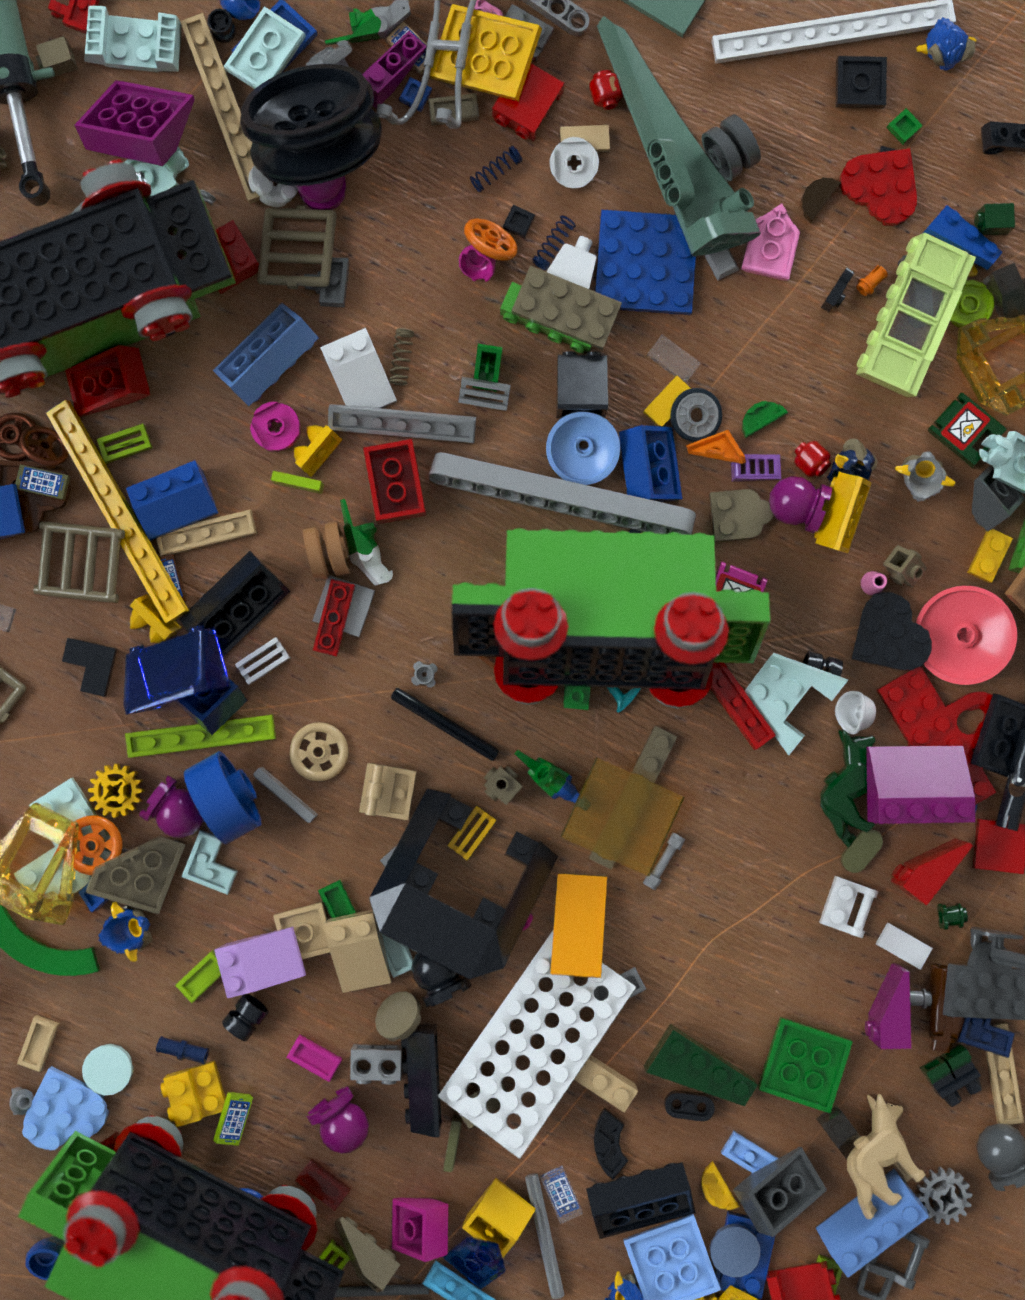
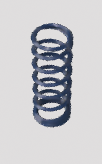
M511 145L509 147V152L503 151V158L496 156V163L490 161L489 168L483 166V174L477 171L475 174L476 179L470 176V181L478 192L484 190L478 174L491 185L484 169H487L495 180H498L491 163L500 170L502 175H505L499 165L498 158L506 164L509 170L512 169L505 158V153L513 159L516 165L522 162V157L514 146Z
M560 216L561 221L556 222V228L551 229L552 235L546 237L548 243H542L543 250H537L538 256H533L532 258L533 263L543 270H548L551 263L543 259L539 252H544L555 259V256L548 252L544 245H549L556 251H560L548 238H554L559 243L565 244L563 240L554 235L553 231H559L565 237H569L566 232L558 227V223L564 224L572 231L576 228L575 223L566 216ZM562 218L567 219V220L570 221L574 226L568 224V223H567L566 221H564Z

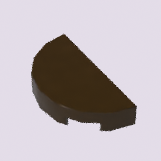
M821 178L813 181L806 188L801 201L804 217L810 223L841 182L833 178Z

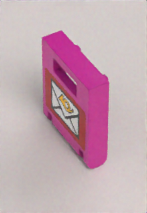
M720 563L716 573V591L731 589L735 592H747L749 590L764 591L768 579L762 578L758 585L756 584L758 575L730 565L728 572H724L726 563Z

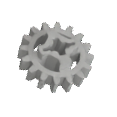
M938 1167V1173H934L930 1169V1176L928 1178L925 1176L922 1179L924 1181L923 1185H916L921 1191L916 1196L927 1209L928 1219L933 1217L937 1224L943 1219L946 1225H949L951 1218L959 1222L958 1215L966 1216L967 1213L964 1211V1208L972 1206L967 1198L973 1197L972 1193L966 1190L970 1187L969 1183L966 1180L963 1181L964 1177L959 1172L955 1174L952 1168H948L946 1173L942 1167ZM954 1183H955V1184L957 1185V1187H958L959 1194H956V1193L954 1192V1191H955V1188H956V1187L954 1186ZM928 1197L933 1199V1208L930 1206Z

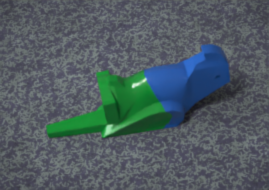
M517 749L514 754L529 768L527 773L553 799L561 797L564 800L571 801L584 811L589 808L591 803L576 790V787L571 783L572 776L540 757L535 760Z

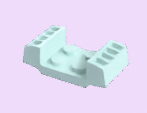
M88 6L84 62L101 64L111 68L149 72H178L181 22L176 15L158 12L157 21L111 16L108 14L105 6Z

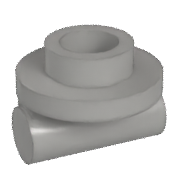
M22 1087L12 1088L9 1105L14 1115H24L31 1107L34 1098L31 1091L22 1089Z

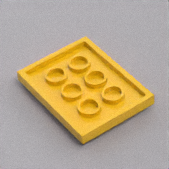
M451 5L440 40H460L462 23L465 22L467 7ZM474 9L470 23L472 27L465 69L462 71L461 87L518 101L542 28L537 24ZM437 50L429 76L434 80L455 85V64L458 51Z

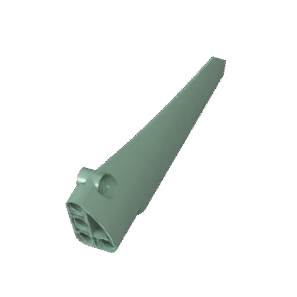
M603 16L597 25L598 31L614 72L617 75L619 85L663 198L667 205L674 208L691 255L703 256L721 252L760 236L761 232L753 212H747L754 205L751 193L745 188H740L736 192L733 191L678 115L626 30Z

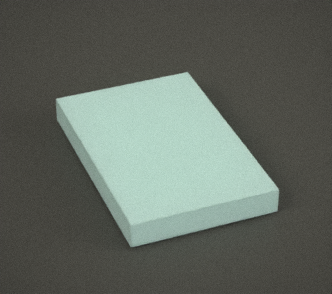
M264 6L223 67L227 72L255 89L268 79L282 73L306 38V35L303 31Z

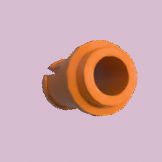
M877 265L864 279L860 278L856 285L859 293L863 296L873 294L874 288L888 277L887 271L882 266Z

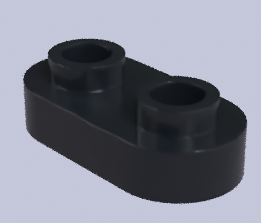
M672 1091L664 1100L665 1109L673 1118L707 1121L712 1118L715 1112L712 1099L705 1094ZM676 1099L681 1101L678 1107L672 1105V1102ZM699 1103H705L703 1110L697 1109Z

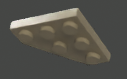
M160 835L94 868L86 893L159 914L186 844Z

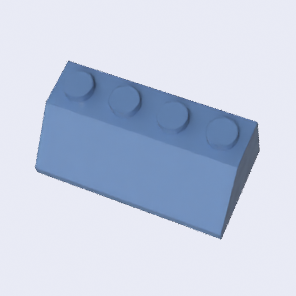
M281 303L213 371L242 401L250 406L253 402L258 401L262 393L270 385L275 384L279 377L288 368H291L305 351L311 349L319 337L300 316Z
M895 1168L885 1174L891 1191L902 1197L898 1203L890 1206L873 1194L872 1203L877 1211L872 1219H866L856 1196L816 1226V1230L830 1255L848 1278L929 1218L925 1206Z

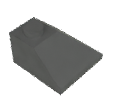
M989 465L974 480L972 514L976 522L981 527H984L987 532L1010 517L1025 500L1019 491L992 478L994 474L992 465Z

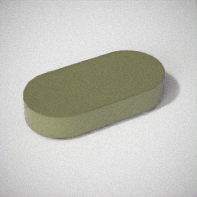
M874 829L867 833L860 831L852 844L842 853V866L852 873L864 870L882 848V835Z

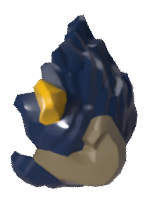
M855 438L849 439L843 445V450L836 455L827 478L829 481H832L841 472L863 477L869 481L871 472L876 468L878 460L874 454L864 447L861 441Z

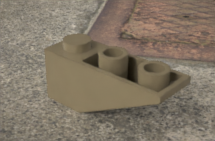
M340 1217L336 1219L334 1223L357 1277L375 1292L383 1291L401 1265L396 1261V1255L388 1249L382 1250L377 1246V1240L368 1233L363 1234L357 1229V1223L351 1218Z

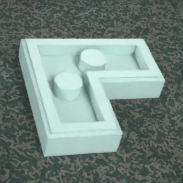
M200 830L182 877L228 895L238 871L215 862L222 842L215 835Z

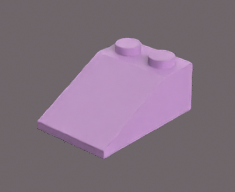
M293 927L233 941L214 949L227 998L255 992L306 975Z

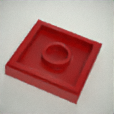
M977 819L972 868L1024 874L1025 824H1020L1018 831L1007 829L1008 822L1006 828L996 826V821Z

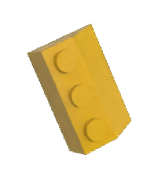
M841 472L838 473L837 477L833 478L830 486L832 487L831 498L823 506V511H826L818 531H815L814 534L816 544L845 553L849 552L872 484L870 481L863 477Z

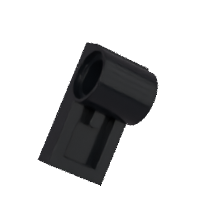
M990 121L981 127L983 154H997L1005 150L1025 152V124Z

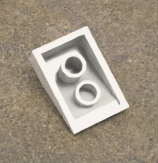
M366 328L320 347L346 406L381 409L397 402Z

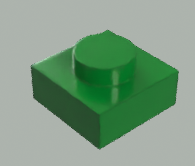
M905 108L886 128L904 145L923 125Z

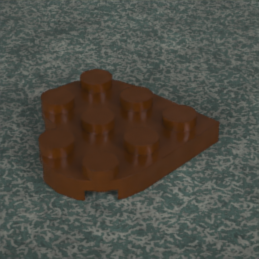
M0 460V486L16 483L20 464L68 475L67 472L58 466H43L28 461ZM70 481L65 500L17 490L25 533L19 534V536L38 531L40 522L44 520L45 512L56 511L66 506L71 492Z

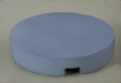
M728 1224L718 1229L709 1246L710 1257L715 1267L722 1274L732 1278L743 1277L751 1273L758 1265L761 1256L760 1245L755 1234L750 1229L739 1224Z

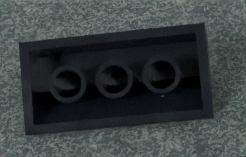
M249 551L179 620L189 634L221 660L291 591L257 556Z
M437 1024L418 1025L408 1038L401 1040L402 1049L406 1048L407 1058L402 1060L403 1074H408V1083H404V1099H409V1108L405 1109V1122L410 1124L412 1133L436 1138L440 1137L442 1126L441 1099L438 1097L440 1093Z
M683 1162L678 1164L669 1163L663 1168L644 1170L634 1176H622L615 1181L596 1183L592 1187L586 1188L592 1216L600 1239L696 1213Z

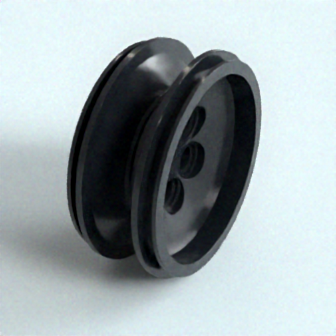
M316 64L283 72L259 85L245 99L240 117L242 132L253 142L250 155L254 166L267 179L278 184L290 186L325 183L345 176L361 167L377 151L382 135L380 118L371 109L374 102V93L370 83L359 71L351 67L338 64Z

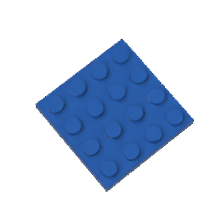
M601 210L595 292L622 302L620 310L691 315L696 256L691 255L677 216Z

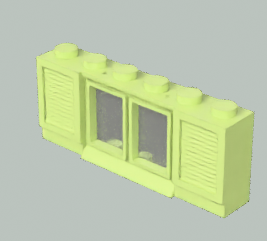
M927 233L917 235L909 241L906 247L907 256L899 264L896 271L898 277L895 284H892L887 291L886 298L888 300L886 305L880 309L877 315V326L867 338L866 343L868 347L866 352L859 357L857 362L858 370L856 375L905 397L917 396L976 257Z

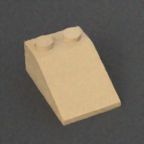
M373 910L330 918L324 923L329 950L343 993L392 983L383 936L379 933Z

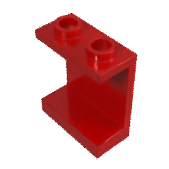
M530 64L519 100L515 101L499 96L492 107V117L500 126H508L515 130V133L520 138L530 139L534 142L537 129L555 99L559 101L563 95L564 82Z
M827 1261L767 1272V1282L772 1300H841L840 1295H835L833 1285L837 1284L833 1268L828 1269Z

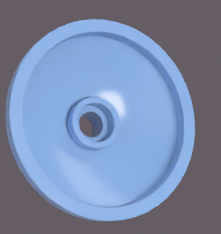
M589 411L573 412L562 417L552 427L546 443L547 459L554 472L562 479L583 485L594 484L606 478L615 468L620 455L619 436L613 425L603 416ZM581 441H586L589 444V446L587 448H581L579 443Z

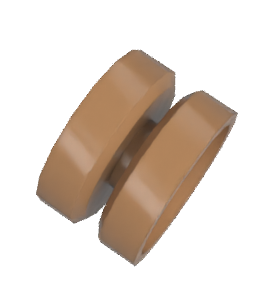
M338 521L325 523L323 528L325 540H323L322 534L316 526L303 529L305 549L316 582L329 579V563H331L333 572L338 577L350 574L348 548Z

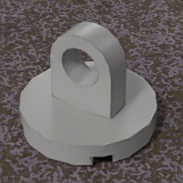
M339 41L337 48L333 49L332 46L326 47L311 57L305 66L316 64L348 66L344 58L352 51V48L348 41Z

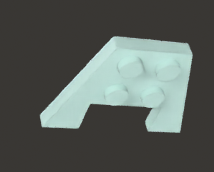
M773 653L745 689V693L773 730L776 739L786 753L790 755L805 735L786 721L789 714L811 686L832 701L847 683L848 679Z

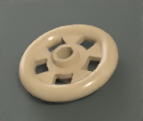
M322 722L311 723L302 727L293 737L289 751L290 760L295 770L304 778L312 781H326L337 776L346 765L348 744L344 735L336 727ZM316 732L326 733V741L316 740ZM304 739L311 742L306 751L300 749ZM337 743L339 754L331 755L330 744ZM317 747L323 750V754L320 757L314 753ZM306 757L314 763L310 769L302 763ZM330 760L332 767L323 771L320 764Z

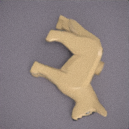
M881 1094L877 1095V1100L867 1095L872 1110V1132L867 1136H861L853 1143L855 1148L852 1149L847 1157V1171L856 1186L858 1203L866 1219H872L877 1211L872 1203L873 1194L890 1206L895 1205L902 1199L899 1194L893 1193L888 1187L883 1167L893 1164L905 1182L912 1178L915 1182H919L926 1176L924 1171L919 1170L912 1161L904 1138L896 1124L903 1113V1106L885 1103Z

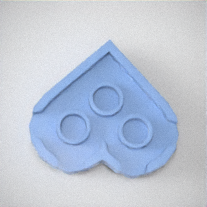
M51 1066L48 1068L32 1100L31 1107L26 1112L22 1134L33 1145L45 1150L57 1149L70 1138L74 1131L90 1138L107 1122L109 1109L107 1110V1103L104 1100L105 1096L94 1093L86 1083Z

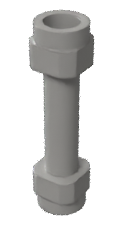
M672 832L667 840L668 846L652 873H647L643 884L653 890L657 889L662 881L660 879L676 850L682 848L686 839Z

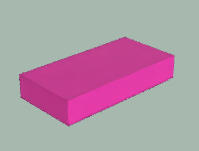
M300 1034L286 1057L328 1082L331 1081L343 1059Z

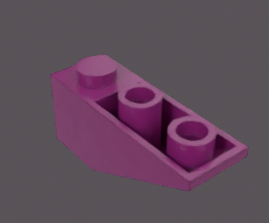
M410 31L403 35L362 74L373 89V106L376 109L378 104H382L395 91L426 50L427 46Z

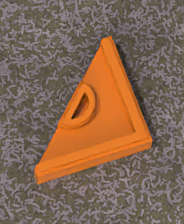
M729 430L686 445L688 454L741 464L746 463L745 455Z

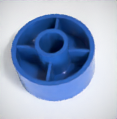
M218 751L184 770L185 783L196 808L209 829L223 844L227 845L261 826V817L254 802L257 795L252 783L242 769L236 770L231 761L222 752Z

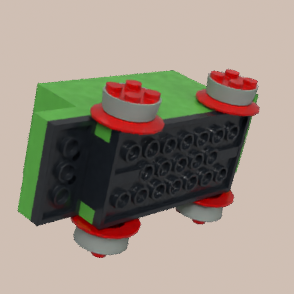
M115 159L106 166L89 169L83 173L80 185L87 198L81 205L82 210L8 239L0 240V394H5L6 398H12L20 395L22 390L41 387L45 384L44 380L46 377L69 369L118 345L128 346L146 338H150L151 341H159L165 338L166 334L187 330L190 327V321L201 317L194 299L236 283L201 192L194 180L150 196L152 194L151 186L146 182L137 180L135 167L131 164L123 163L121 159Z
M522 528L507 530L505 586L495 583L473 585L465 582L453 585L452 590L454 656L496 657L494 675L497 685L509 698L517 703L526 705L536 704L553 695L559 686L648 688L656 700L666 707L678 709L694 705L704 699L712 687L714 676L712 666L714 662L754 663L770 623L769 593H763L758 590L735 592L731 589L716 591L714 535H706L704 533L681 535L677 532L655 534L654 532L629 533L627 531L604 533L600 530L591 532H578L576 530L552 531L549 529L527 531Z
M158 1116L145 1117L137 1123L124 1128L116 1138L114 1151L74 1131L28 1193L18 1216L65 1241L45 1287L69 1300H333L345 1272L306 1251L314 1243L318 1230L315 1202L308 1194L301 1189L281 1185L271 1190L267 1196L259 1199L184 1160L181 1154L184 1145L181 1131L167 1119Z

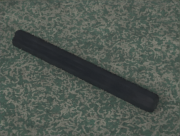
M396 688L393 691L391 699L489 760L494 761L499 750L400 688Z

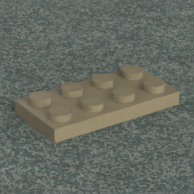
M530 266L511 313L603 350L622 302Z

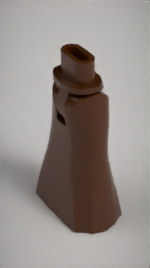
M935 963L931 964L932 1004L930 1006L929 1037L932 1039L930 1049L950 1053L952 1043H956V1039L961 1032L965 1017L943 1015L948 966Z

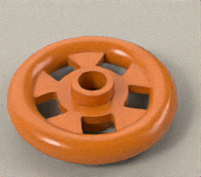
M480 218L471 219L465 224L464 234L466 239L483 255L500 261H508L516 256L518 248L514 238L498 224Z
M89 815L79 818L70 825L64 835L63 853L67 862L76 871L86 875H92L96 866L122 853L123 842L118 828L110 820L101 816ZM91 825L93 833H88L84 836L81 829ZM104 829L111 837L106 842L99 834ZM79 840L81 851L74 852L73 841ZM90 841H93L96 845L94 850L88 847ZM105 848L111 851L110 856L106 860L100 857ZM84 855L94 858L92 865L83 863Z

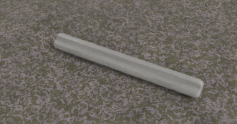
M536 1173L529 1174L525 1177L530 1203L536 1208L533 1217L552 1299H560L564 1297V1289L539 1176Z

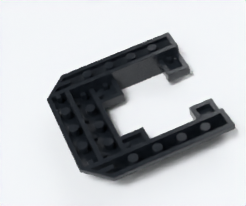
M426 789L369 900L379 933L470 980L505 967L558 856L541 841L538 843L516 831L504 855L526 867L506 907L503 908L483 897L473 918L428 895L438 873L417 863V860L438 820L461 831L472 808L450 797L451 794Z

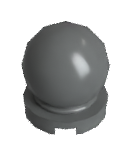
M999 1123L987 1126L979 1134L976 1148L980 1161L990 1170L988 1178L993 1188L998 1191H1005L1004 1186L1015 1184L1016 1188L1024 1186L1025 1138L1016 1128L1009 1124Z

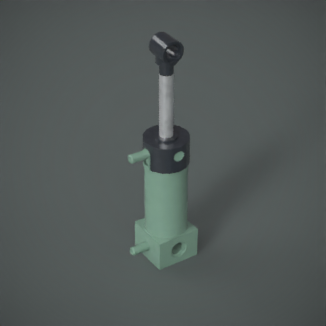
M0 0V104H8L24 173L20 176L19 190L31 204L42 206L49 201L51 191L44 182L43 173L38 172L23 102L29 101L37 95V81L52 78L55 76V72L52 67L34 70L33 62L29 58L17 1ZM39 186L38 191L34 194H31V190L34 187Z

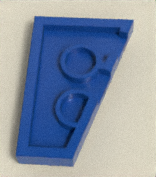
M948 205L923 232L933 235L976 257L974 263L986 270L1002 254V251L995 243L989 241L975 226L970 225L956 210Z

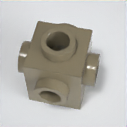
M899 545L894 548L883 563L884 567L891 574L890 579L900 586L904 583L912 588L922 578L927 569L921 560L922 556L912 549H905Z
M501 766L498 769L492 767L484 776V779L487 780L484 784L487 788L485 793L495 802L499 798L505 805L510 802L523 785L516 780L519 775L509 766L505 769ZM500 779L506 782V786L503 788L497 786V781Z

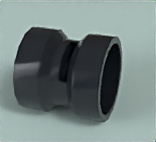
M224 9L213 10L207 19L212 35L218 42L228 43L236 34V27L232 17Z

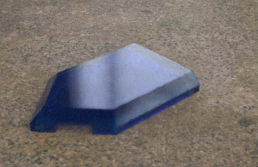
M466 1237L449 1250L448 1255L443 1256L448 1263L479 1289L484 1288L506 1271L499 1244L475 1237Z

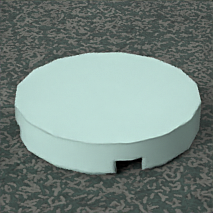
M105 1044L93 1049L85 1058L82 1067L83 1079L86 1085L94 1093L101 1095H114L122 1091L131 1081L134 1072L129 1053L121 1046L115 1044Z

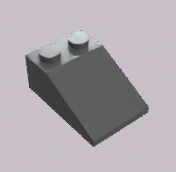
M798 1147L749 1175L733 1191L758 1233L774 1237L825 1193L827 1189L803 1148Z

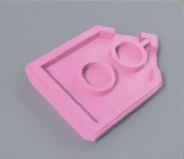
M780 204L772 211L756 219L761 234L754 240L747 242L741 269L745 272L770 278L789 280L800 231L789 218L783 204Z

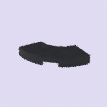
M604 1107L595 1125L594 1147L598 1162L603 1171L614 1180L628 1162V1158L621 1151L619 1145L620 1133L624 1123Z

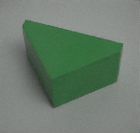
M478 343L474 379L498 383L503 347ZM473 386V388L497 392L494 389Z

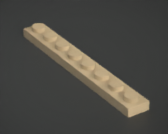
M201 13L180 22L243 189L251 204L260 199L256 191L252 192L248 180L249 173L254 167L250 155L252 141L242 132L240 125L241 111L204 14Z

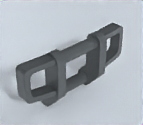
M913 1230L902 1237L915 1244L905 1274L878 1263V1256L863 1266L856 1285L859 1295L872 1300H886L894 1281L913 1290L916 1284L914 1279L924 1250L928 1249L930 1240ZM868 1272L886 1277L879 1293L864 1289Z

